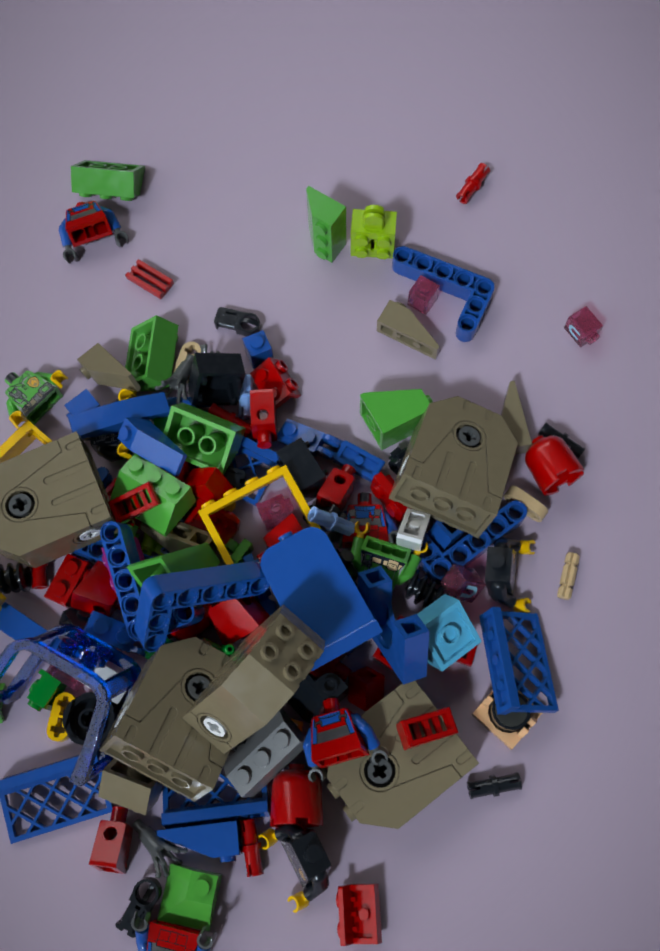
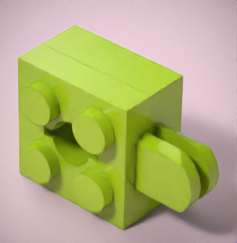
M369 205L364 210L353 209L351 256L393 259L397 212L384 211V208L379 205Z

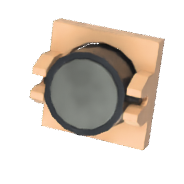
M492 690L472 715L512 750L529 732V729L536 724L537 719L542 713L510 712L507 715H497ZM518 691L520 705H526L528 699Z

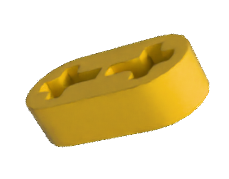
M63 692L55 697L46 732L48 737L56 742H64L69 739L66 730L64 733H60L59 737H57L58 733L54 732V728L59 727L63 719L64 707L61 706V702H65L67 698L69 702L77 698L68 692Z

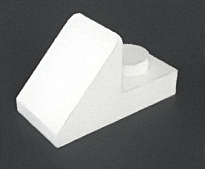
M407 508L397 533L396 544L421 551L431 514Z

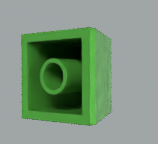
M422 389L366 392L360 394V415L380 449L384 450L411 436L429 403L433 401L429 395L424 394Z
M208 542L129 564L127 569L141 588L143 582L150 576L215 567L219 565L220 561Z

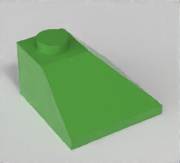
M170 863L169 876L166 880L157 920L200 930L206 927L205 931L210 932L222 874Z

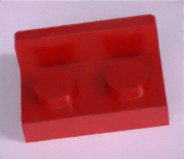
M67 554L44 597L66 608H70L72 592L93 565L87 560L83 561Z

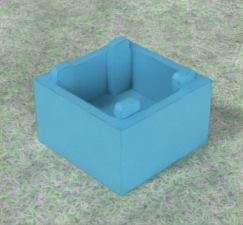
M444 594L417 614L430 631L428 664L442 672L482 642L461 602L456 598Z

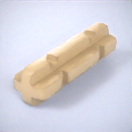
M568 552L566 554L565 565L563 566L560 579L561 586L557 592V597L560 599L569 600L572 596L573 589L571 588L574 586L578 569L576 566L579 564L580 556L576 553Z

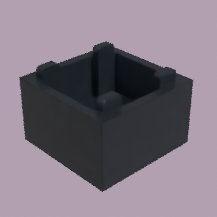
M241 353L194 354L188 381L192 405H212L213 403L216 405H237L246 374Z
M299 438L276 451L279 466H287L304 499L308 503L317 498V493L324 484L328 472L326 469L322 471L309 451V442L306 441L304 443L302 438Z

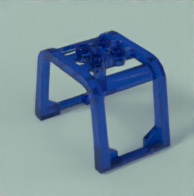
M62 624L53 627L46 633L35 637L21 638L6 646L0 655V680L20 651H29L31 655L9 686L4 690H0V702L8 705L20 699L43 660L93 690L96 696V706L84 745L69 780L80 787L95 778L114 759L101 752L98 762L94 764L111 706V699L127 690L128 697L141 672V668L131 657L85 632L83 629L71 624ZM59 636L69 637L63 638L57 649L52 648ZM108 661L124 670L107 680H103L94 672L97 668H105Z

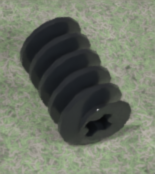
M17 562L16 569H14L13 564L8 563L6 570H4L3 565L0 564L1 593L9 594L11 591L19 593L21 590L23 592L30 591L32 576L28 566L24 568L22 563Z
M417 569L405 588V598L408 600L415 596L414 604L417 605L423 601L422 609H425L444 595L445 586L442 585L436 589V580L428 584V575H424L421 579L418 578L420 570ZM451 590L446 595L453 597L454 591Z

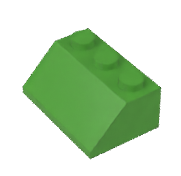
M89 160L81 161L71 166L72 192L79 193L81 197H92V194L100 195L102 199H112L113 196L120 197V200L132 201L133 198L140 195L145 166Z
M308 186L306 188L308 224L314 253L319 258L326 259L332 263L346 245V206Z
M157 315L131 328L125 368L140 385L141 389L139 391L158 392L170 387L168 384L159 390H155L156 386L161 385L162 380L172 376L179 325Z
M180 403L171 406L163 433L187 455L186 462L201 468L217 467L224 475L239 451L246 428L186 403Z
M134 454L119 470L110 501L151 481L161 504L136 517V519L166 537L196 502L193 491L189 485L141 456ZM145 490V496L148 500V503L152 502V500L149 496L148 491ZM138 494L137 497L142 507L144 506V504L142 502L140 495ZM131 498L130 501L132 503V506L134 510H136L137 508L134 504L133 499ZM124 502L123 505L126 509V512L130 513L126 503Z

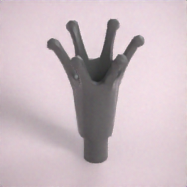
M188 354L173 375L166 380H162L161 385L156 386L155 390H159L169 384L170 388L165 395L166 399L173 390H178L176 404L181 403V394L183 399L186 400V384L190 376L194 356Z
M137 819L132 824L133 829L139 834L138 838L152 857L156 878L161 876L159 864L164 872V877L167 878L169 876L164 857L168 856L178 865H182V860L175 857L172 852L187 853V848L175 846L165 839L158 837L157 832L150 826L147 827L140 819Z

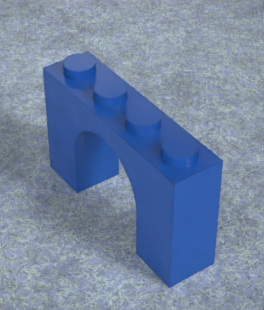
M382 566L359 572L358 590L374 619L378 621L383 630L382 633L372 639L403 685L427 677L430 631L417 614L395 620L392 609V580Z

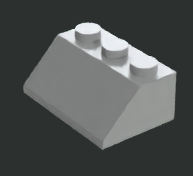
M283 708L277 712L267 725L245 739V744L241 742L235 746L236 752L232 751V749L229 752L224 764L225 774L242 798L254 797L303 750L305 736Z

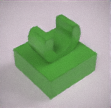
M230 538L225 545L227 550L232 553L230 557L234 564L243 563V557L251 554L254 550L253 544L245 538L240 544Z

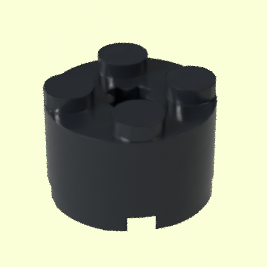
M87 692L81 694V696L73 699L64 711V729L71 741L76 744L93 748L101 747L120 712V708L116 703L98 693ZM90 717H92V718L95 717V718H96V722H95V723H90V722H89Z

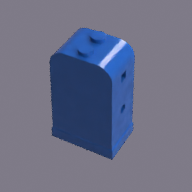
M308 527L295 534L292 531L287 532L278 538L279 543L269 547L263 553L261 569L280 607L282 605L286 606L325 640L324 652L314 662L315 665L311 669L312 671L383 632L329 537L323 530L316 527Z

